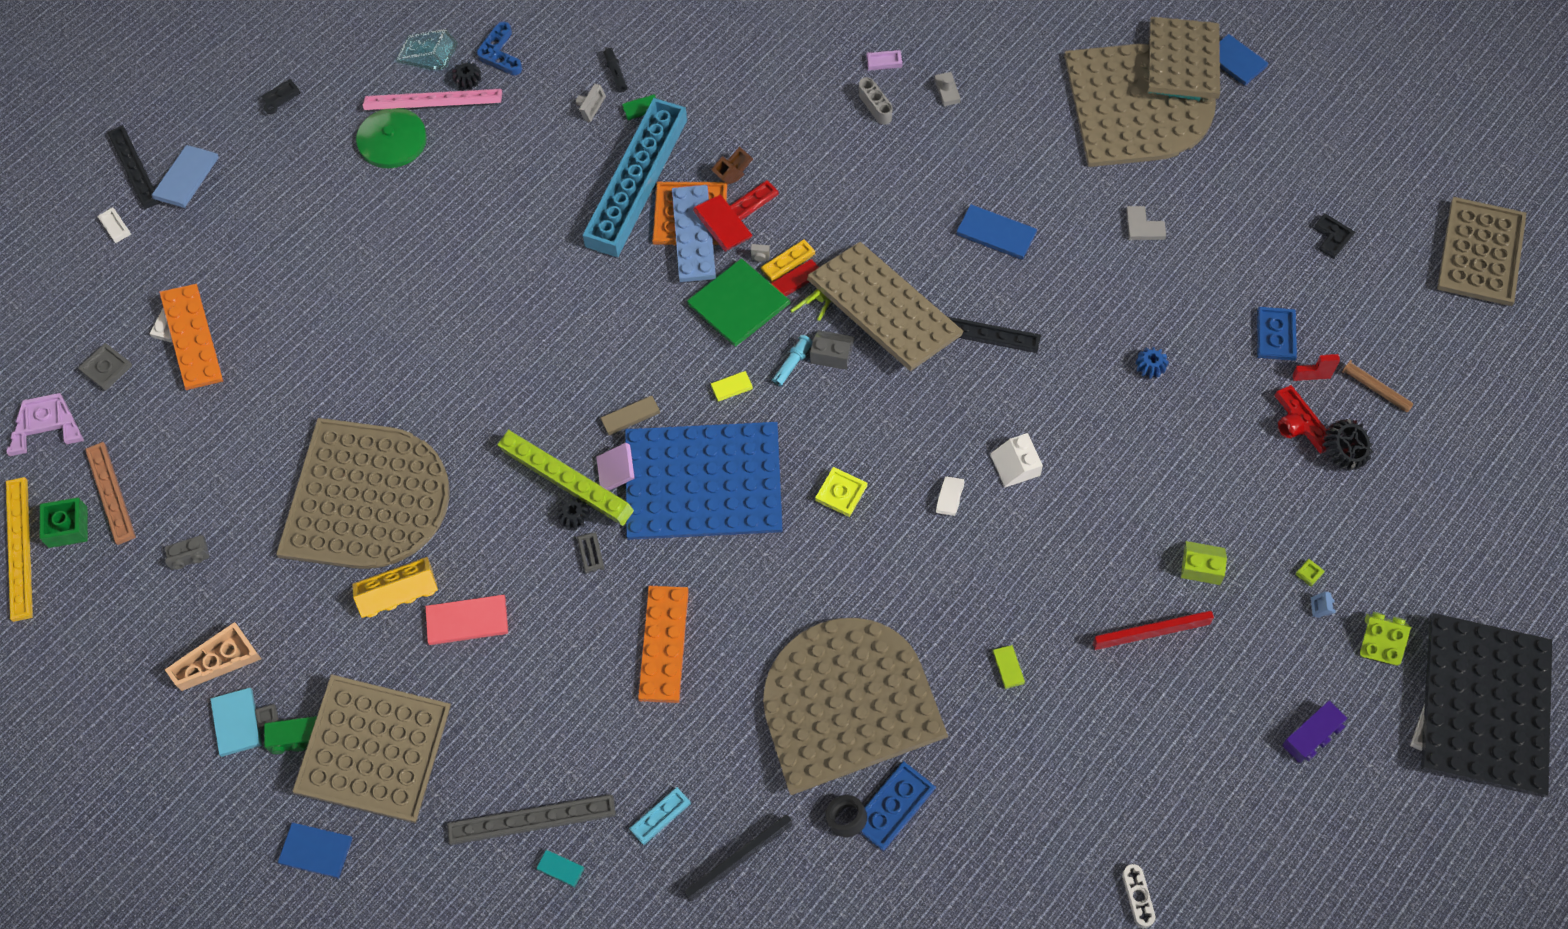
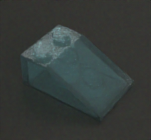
M447 29L409 35L396 61L430 70L444 69L448 66L458 42Z

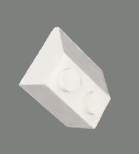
M1028 433L1009 439L990 453L1004 487L1041 475L1043 465Z

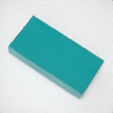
M548 850L545 851L536 868L538 871L574 888L584 871L583 866Z

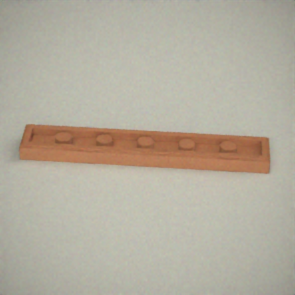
M101 442L86 448L87 457L115 543L119 545L136 538L106 444Z

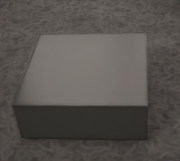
M275 704L255 709L259 730L265 729L264 723L279 721Z

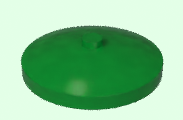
M403 108L383 109L373 113L360 125L356 136L357 146L362 157L368 163L380 168H397L412 162L421 154L427 141V133L422 120L415 113Z

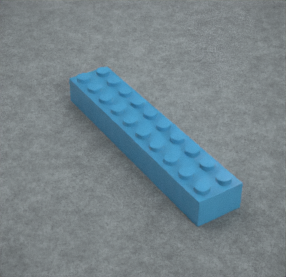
M653 98L583 234L586 248L619 257L687 122L686 107Z

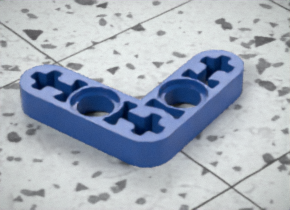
M500 22L477 51L479 60L510 75H518L522 71L521 61L500 51L512 34L510 24ZM493 40L499 41L497 44H491ZM498 58L504 59L501 63L495 62Z

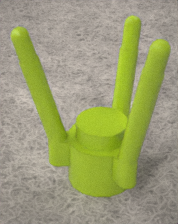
M816 289L814 293L797 304L790 312L793 313L805 303L809 304L816 298L820 302L825 301L817 318L820 321L832 301Z

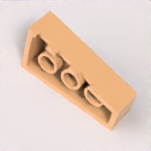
M234 622L166 668L165 671L174 684L183 691L261 660V657Z

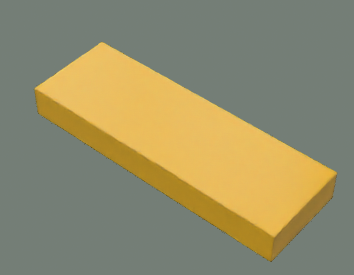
M804 239L763 265L761 271L771 282H774L814 256L815 250Z

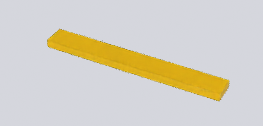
M25 477L6 481L10 620L13 622L33 618L28 480Z

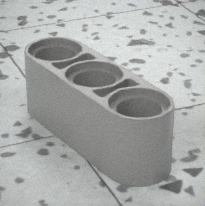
M869 77L862 78L859 81V97L877 122L882 125L889 124L892 120L891 103L873 79Z

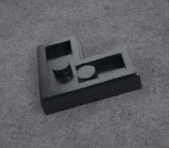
M1326 213L1314 225L1315 230L1328 237L1319 250L1333 259L1337 257L1355 234V231Z

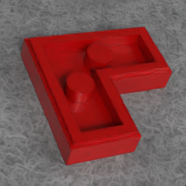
M1339 354L1320 355L1316 365L1296 366L1292 375L1293 381L1331 379L1340 362Z

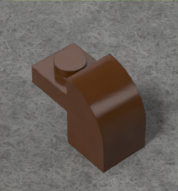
M739 146L729 159L722 156L711 170L724 182L732 184L745 175L743 171L753 158Z

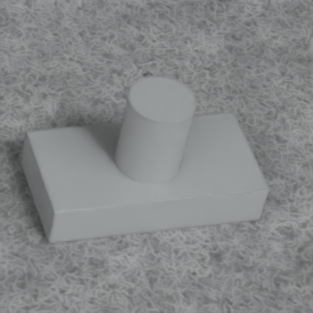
M952 73L935 75L934 80L943 106L960 103L961 98Z
M599 84L593 85L587 97L579 95L576 99V104L581 106L579 111L587 122L592 121L606 97Z

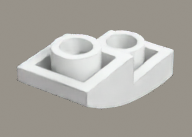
M945 477L936 513L956 515L964 487V479Z

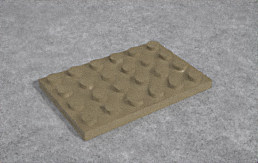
M1151 17L1149 25L1148 92L1219 99V23Z
M1453 197L1450 204L1437 290L1512 306L1515 301L1527 213Z

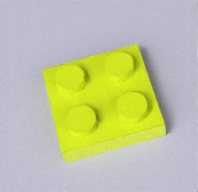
M833 467L816 495L815 501L850 517L867 488V482Z

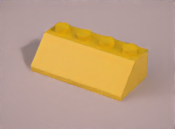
M428 557L353 583V598L362 618L366 616L373 617L380 611L385 609L387 611L392 610L399 604H408L415 601L418 597H428L433 595L435 591H438Z

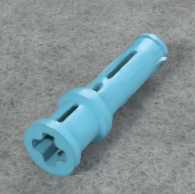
M800 335L795 347L790 349L789 357L772 378L773 383L781 387L797 363L806 357L805 354L812 347L813 343L809 337Z

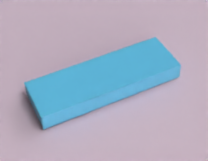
M676 787L629 829L645 845L685 810L691 802Z

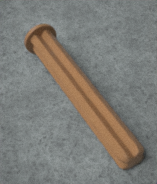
M1352 360L1343 369L1342 373L1346 372L1405 412L1412 408L1413 403L1354 365Z

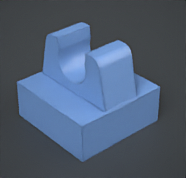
M1325 591L1311 597L1312 614L1314 617L1320 618L1336 613L1332 604L1335 603V600L1330 592Z

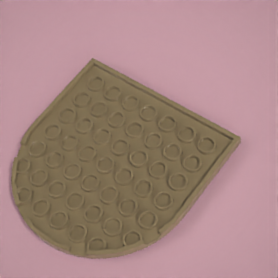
M1149 44L1065 51L1064 57L1088 167L1154 161L1175 157L1180 152L1187 149L1190 150L1197 145L1210 129L1215 115L1216 99L1201 97L1199 101L1148 93Z
M318 418L276 555L278 558L358 569L385 567L413 555L435 535L448 508L450 495L449 480L440 457L424 440L422 441L418 437L413 436L412 433L401 429Z
M841 618L815 625L799 634L785 646L768 673L764 688V712L790 795L948 737L917 654L899 633L881 623L861 618Z

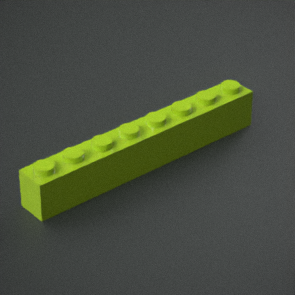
M509 429L498 443V446L505 454L581 501H585L589 506L621 526H624L634 512L628 502Z

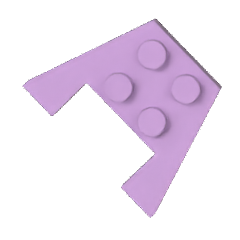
M60 393L22 401L16 420L17 426L15 432H12V442L10 447L7 448V454L14 456L27 453V435L63 428V437L66 444L84 441Z

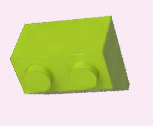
M1186 541L1181 578L1221 585L1225 577L1227 562L1225 548Z

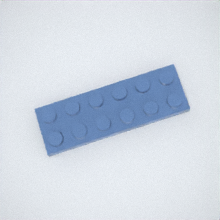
M708 186L672 188L680 282L716 279L712 235L693 211L695 206L709 200Z

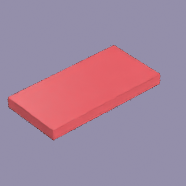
M505 595L426 606L429 645L509 634Z

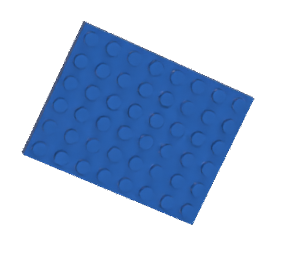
M778 422L625 429L626 443L630 444L635 478L626 482V502L634 510L627 520L628 540L783 532Z

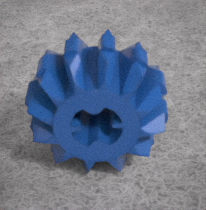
M1153 346L1151 350L1146 347L1143 352H1139L1135 363L1137 371H1143L1142 377L1147 374L1150 379L1153 375L1158 378L1166 372L1169 362L1166 360L1167 354H1161L1162 349L1156 351Z

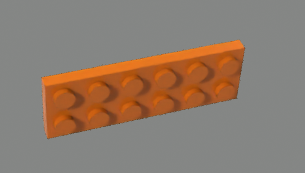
M197 284L161 291L160 296L185 390L223 382Z
M649 586L639 701L680 703L688 587Z

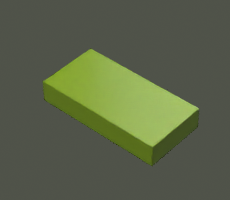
M1013 645L993 650L1004 688L1008 689L1025 684Z

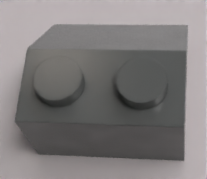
M818 330L814 336L810 351L811 364L847 370L855 337Z

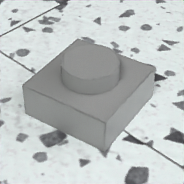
M752 244L751 259L758 262L770 261V246Z

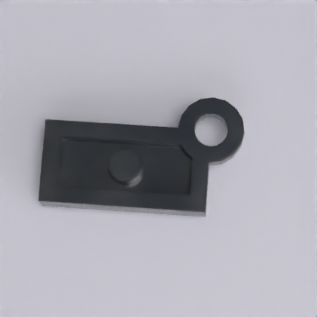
M288 79L262 95L261 97L265 102L263 107L265 113L274 114L277 112L279 106L301 93L300 89L291 79Z

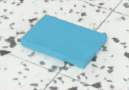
M251 687L211 698L218 750L221 757L262 746Z

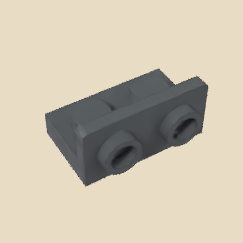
M203 535L165 547L167 556L165 563L171 570L182 569L186 565L201 563L205 559L210 558Z

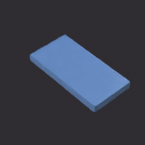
M186 145L153 192V199L185 208L218 160V154Z

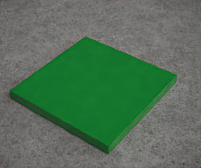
M741 258L687 300V303L736 347L790 304V300Z

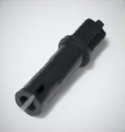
M606 47L603 51L607 61L606 66L610 69L618 91L624 92L628 87L619 67V60L615 57L613 49Z

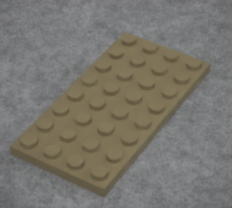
M861 242L808 275L807 280L909 371H912L962 336L963 330Z

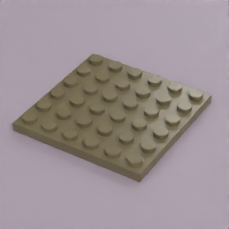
M331 674L293 789V794L417 823L451 704Z

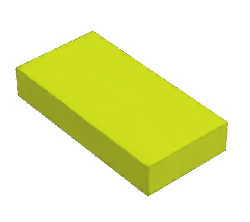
M746 371L711 383L718 402L753 389Z

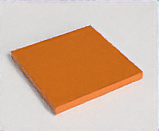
M657 182L653 245H677L672 188L707 185L709 200L721 194L727 201V183ZM712 236L713 245H719Z

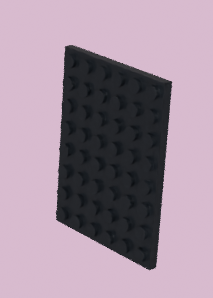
M1432 613L1429 619L1421 770L1536 796H1548L1553 640Z

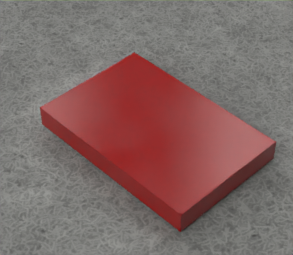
M721 194L695 206L693 209L694 213L724 251L751 239L753 236Z

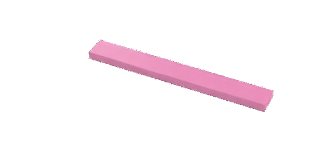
M502 89L366 96L363 102V109L501 103L503 94Z

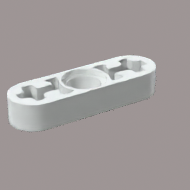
M1131 864L1123 872V881L1134 921L1141 928H1149L1155 921V913L1142 869L1138 865ZM1130 870L1138 874L1135 878L1137 886L1133 888L1130 887L1134 884L1133 878L1128 877ZM1137 890L1143 892L1145 896L1144 901L1137 902L1133 898V892ZM1147 904V907H1144L1145 915L1150 916L1147 923H1145L1144 919L1140 920L1139 917L1142 915L1141 908L1136 909V907H1142Z

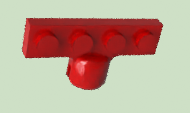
M1292 385L1277 391L1274 396L1288 412V415L1278 421V429L1281 435L1285 438H1293L1304 434L1320 454L1324 453L1326 447L1322 445L1326 441L1322 437L1326 435L1324 431L1327 429Z

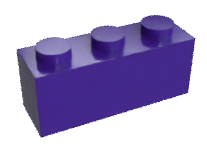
M1328 701L1289 736L1282 746L1300 764L1305 759L1309 762L1317 754L1315 750L1319 746L1324 748L1331 741L1329 737L1333 733L1338 735L1346 727L1344 723L1348 718L1333 703Z

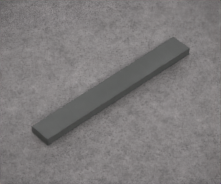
M612 794L447 823L449 844L456 845L615 817L614 796Z

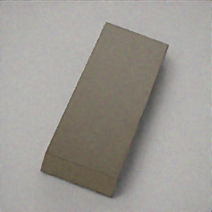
M649 396L601 417V421L608 435H612L660 414V410L653 396Z

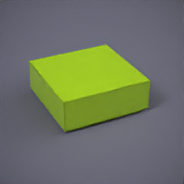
M1308 559L1295 575L1312 587L1325 571Z

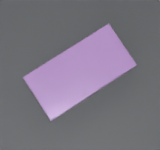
M901 50L867 53L868 70L902 68Z

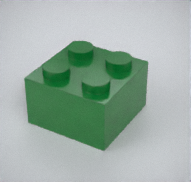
M79 497L40 504V540L48 548L88 542V507Z

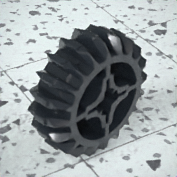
M1338 420L1324 431L1326 435L1322 439L1326 442L1322 446L1326 447L1324 453L1329 455L1327 460H1333L1332 466L1338 465L1339 469H1345V471L1357 470L1365 466L1367 461L1371 459L1370 455L1373 451L1370 447L1374 444L1370 443L1371 436L1367 435L1368 430H1363V424H1358L1357 420Z

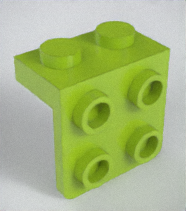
M1366 613L1364 621L1367 623L1360 655L1369 659L1400 665L1411 627L1402 618L1393 617L1392 620L1385 618V615L1382 613Z

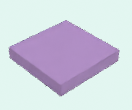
M624 443L597 456L600 486L606 490H612L635 479L630 444Z

